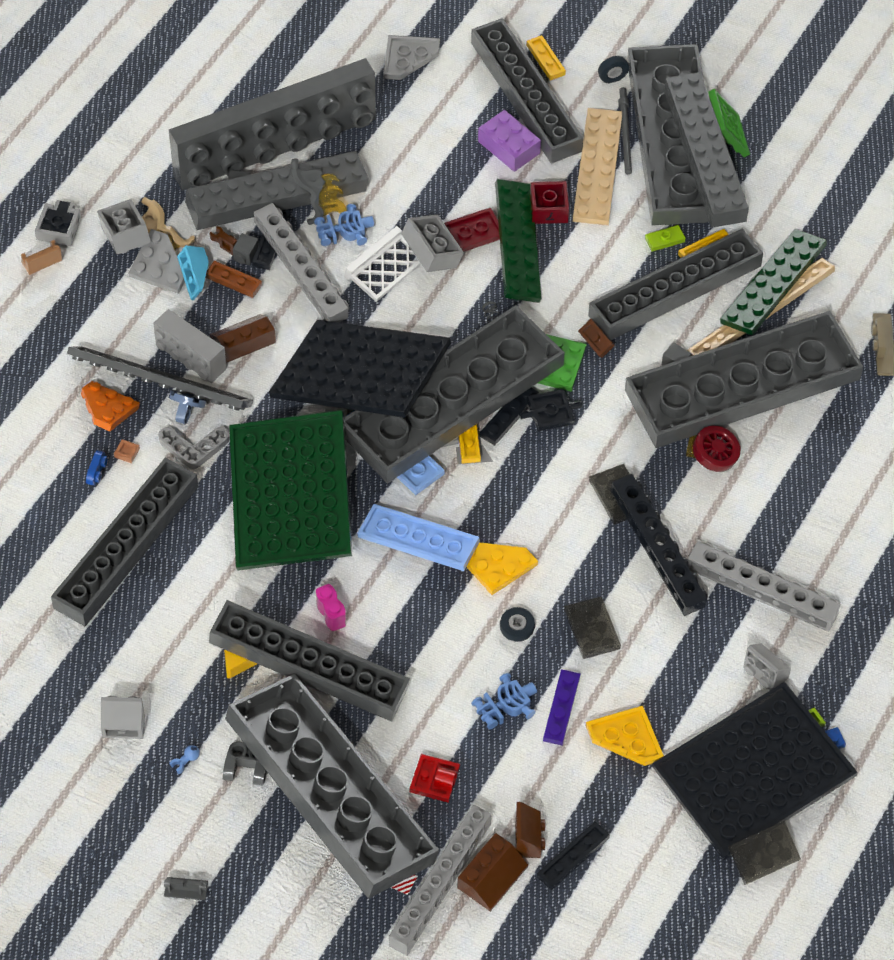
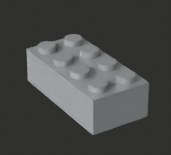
M168 309L153 323L156 346L161 351L169 353L174 360L182 362L187 369L195 371L203 380L213 383L226 370L225 347Z

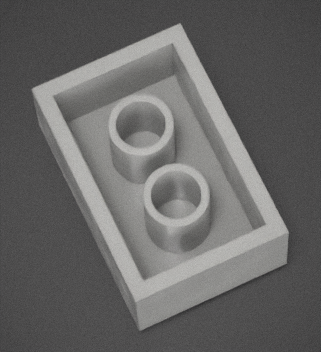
M131 199L97 211L102 229L116 254L126 253L131 249L143 247L151 243L147 226Z
M439 215L408 218L401 235L426 272L457 268L464 252Z

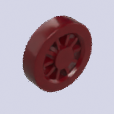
M716 425L707 426L700 430L692 445L697 461L703 467L715 472H724L731 469L741 454V447L736 436L728 429Z

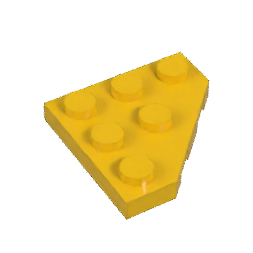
M479 542L467 568L488 592L493 595L536 567L538 560L527 548Z
M643 706L586 722L585 726L592 743L643 766L652 764L664 756Z

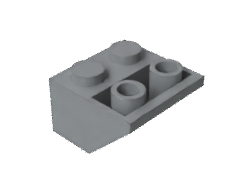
M762 643L747 647L743 668L750 676H754L759 680L764 688L772 690L789 678L791 668Z
M116 696L101 697L102 738L143 739L145 714L142 698L135 696L128 698Z

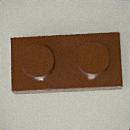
M590 319L578 330L601 358L615 346L593 319Z

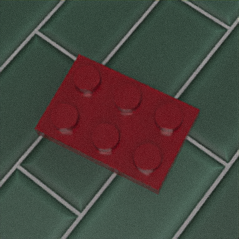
M491 207L444 223L463 252L500 240L498 219Z

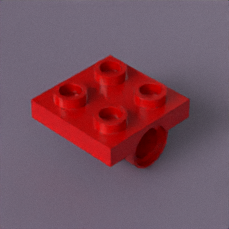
M421 754L409 792L449 803L460 764Z

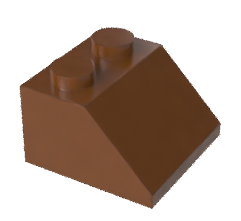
M517 802L515 817L516 850L523 858H541V850H545V838H541V832H545V819H541V811L522 802Z

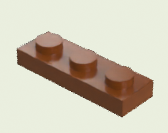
M213 261L206 272L205 278L254 298L262 286L261 280L217 261Z

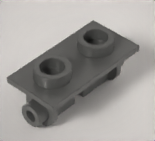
M167 877L164 880V897L206 900L208 881Z

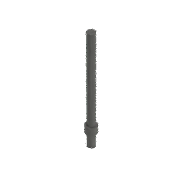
M622 87L619 89L620 99L618 100V105L622 111L625 174L629 175L632 173L628 123L629 99L627 98L626 88Z

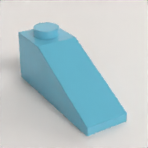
M185 245L177 258L190 299L195 300L203 289L209 261L204 248Z

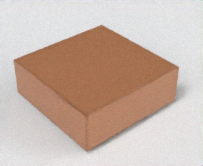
M122 439L114 452V457L132 464L140 447L137 444Z

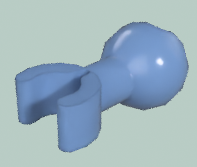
M194 745L187 746L184 750V755L180 759L171 760L170 766L174 767L179 764L180 766L176 771L178 774H181L187 762L198 759L200 755L199 748Z

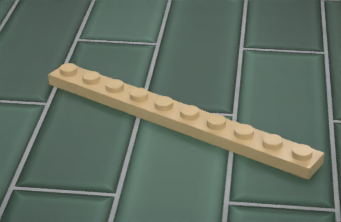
M824 258L810 265L768 317L835 272V266ZM723 325L687 351L692 353L693 356L730 344L745 333Z

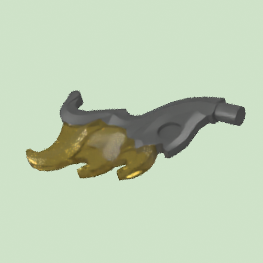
M291 160L292 168L290 170L292 177L298 186L310 192L309 200L315 211V216L307 219L308 225L315 224L314 220L317 217H323L331 212H339L341 214L346 211L345 204L336 197L338 193L343 195V191L331 183L333 180L339 181L334 174L327 173L321 175L322 170L316 168L300 169L299 160Z

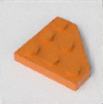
M89 382L81 391V396L86 401L87 410L92 415L93 424L107 431H112L139 409L140 402L133 400L131 397L124 396L113 389L104 387L98 382Z

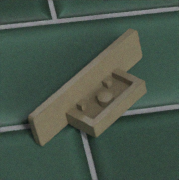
M874 313L872 316L871 334L874 336L872 347L876 355L877 375L894 376L891 314Z

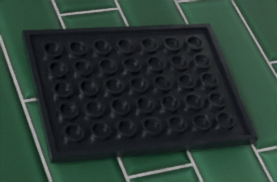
M316 320L270 389L269 395L270 398L405 418L450 346L451 341L449 337Z
M785 682L652 763L653 769L723 860L847 783L858 774L856 769Z

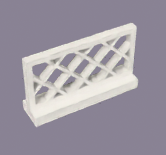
M398 226L393 228L346 267L344 277L349 282L351 280L355 282L375 302L421 265L419 260L409 261V254H415L401 235L402 230ZM401 241L406 245V250L396 249V244ZM385 253H393L394 260H384L383 255ZM396 254H406V261L396 260ZM381 264V271L371 270V265ZM384 264L394 265V271H384ZM396 265H407V270L405 272H398ZM360 274H367L368 281H361L358 276ZM371 275H381V282L371 281ZM384 275L394 276V281L384 282ZM371 286H381V292L376 295L371 290Z

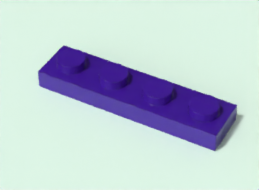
M561 669L543 742L563 746L581 673Z

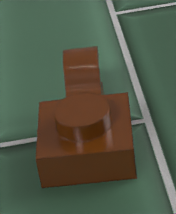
M216 226L218 234L210 232V239L218 242L220 248L233 255V247L237 239L225 233L221 227Z

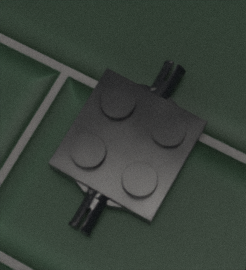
M563 389L530 395L527 397L530 410L520 411L519 416L521 420L532 418L538 431L574 425L575 420L572 409L582 408L581 400L570 402Z

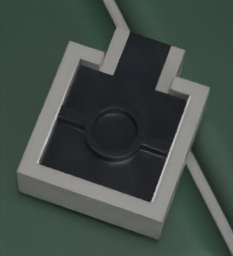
M60 200L56 201L55 206L45 203L35 228L36 240L45 242L55 240L56 244L71 246L81 220L80 209H75L74 203Z

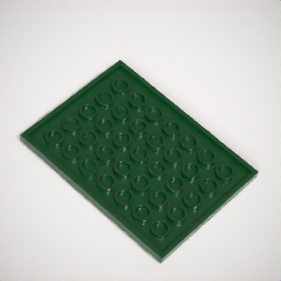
M343 411L229 425L237 571L352 556Z

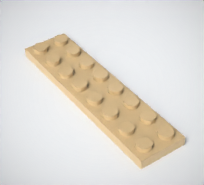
M587 109L573 222L609 225L622 111Z

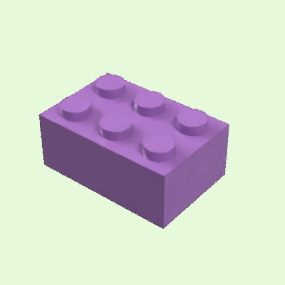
M503 110L478 128V142L514 172L540 154L541 140L506 110Z

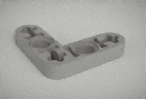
M223 427L214 429L195 446L188 443L172 428H163L158 434L159 443L190 469L200 467L225 447L230 440L229 431ZM178 445L185 446V449L183 451H177L175 450V447ZM205 445L212 446V449L209 451L202 450V447Z

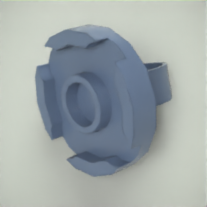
M170 390L168 397L179 402L175 420L184 425L187 424L190 418L192 407L205 408L207 402L206 399L195 398L190 393L177 394L176 390Z

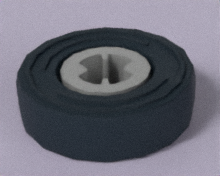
M622 56L607 58L598 68L600 79L608 84L620 81L629 71L628 62Z
M513 607L502 614L500 630L508 640L521 642L528 639L534 632L535 619L527 609ZM514 622H517V624L520 622L521 626L518 627V625H516L515 627Z

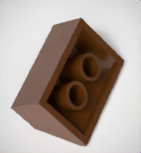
M261 314L210 334V338L225 347L226 363L276 343L273 325L267 316Z
M495 833L458 876L457 888L491 912L528 868V864L513 844Z

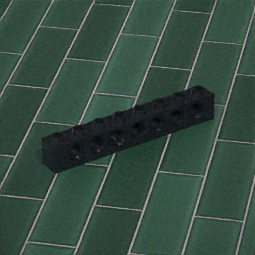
M633 474L613 481L610 489L611 494L683 615L687 616L705 608L708 599L705 589H701L696 574L690 571L687 559L680 554L678 544L671 539L669 529L666 525L662 524L658 511L653 509L651 500L647 494H644L640 481L635 479ZM637 511H643L645 514H640ZM656 542H661L664 545H658ZM665 558H671L673 561H668ZM679 573L682 577H678L675 574ZM685 589H689L692 592L688 593L685 591Z

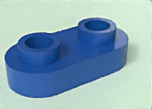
M95 451L87 472L86 484L95 486L101 481L102 468L106 467L108 461L105 452Z

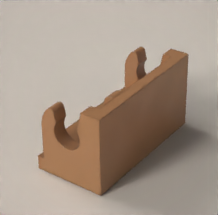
M55 240L50 241V247L26 257L25 253L21 254V263L29 275L62 261L61 249L59 245H55Z

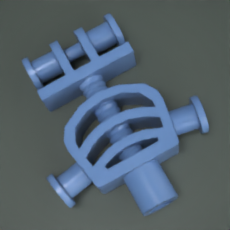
M348 204L346 206L347 211L339 215L338 225L333 226L330 215H326L327 223H324V217H317L314 223L317 225L316 230L318 237L321 239L320 243L322 246L330 245V238H332L333 244H337L335 232H339L347 241L357 239V245L361 246L367 242L365 228L374 227L373 217L361 218L359 210L356 211L357 206L355 204Z
M506 673L499 678L503 684L497 690V703L494 704L486 692L483 695V699L477 697L471 704L477 708V714L482 715L481 719L488 724V729L495 728L498 722L500 725L504 723V717L499 711L500 709L510 716H518L524 713L526 715L525 718L528 720L536 713L534 709L529 708V697L537 693L535 685L530 682L521 687L517 680L511 681V675ZM505 692V698L502 699L501 695Z

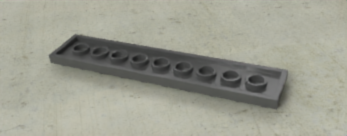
M83 346L68 347L67 354L72 355L74 360L90 361V365L100 367V365L107 366V370L124 372V375L128 377H142L141 381L147 383L156 382L159 383L158 386L167 389L170 387L176 388V392L182 394L193 393V397L202 400L204 398L211 399V403L228 404V408L233 410H245V408L251 407L253 399Z

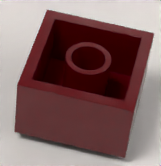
M531 182L532 222H535V224L568 223L567 182Z

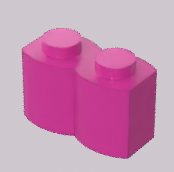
M330 584L317 588V608L325 616L327 627L331 631L346 627L345 607L337 599L336 590Z

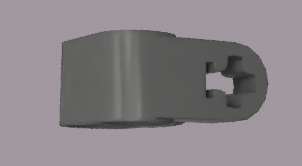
M233 742L229 746L225 759L223 780L233 781L237 766L255 769L253 784L263 786L266 776L264 767L254 758V755L244 742ZM240 752L242 755L235 756L234 753Z

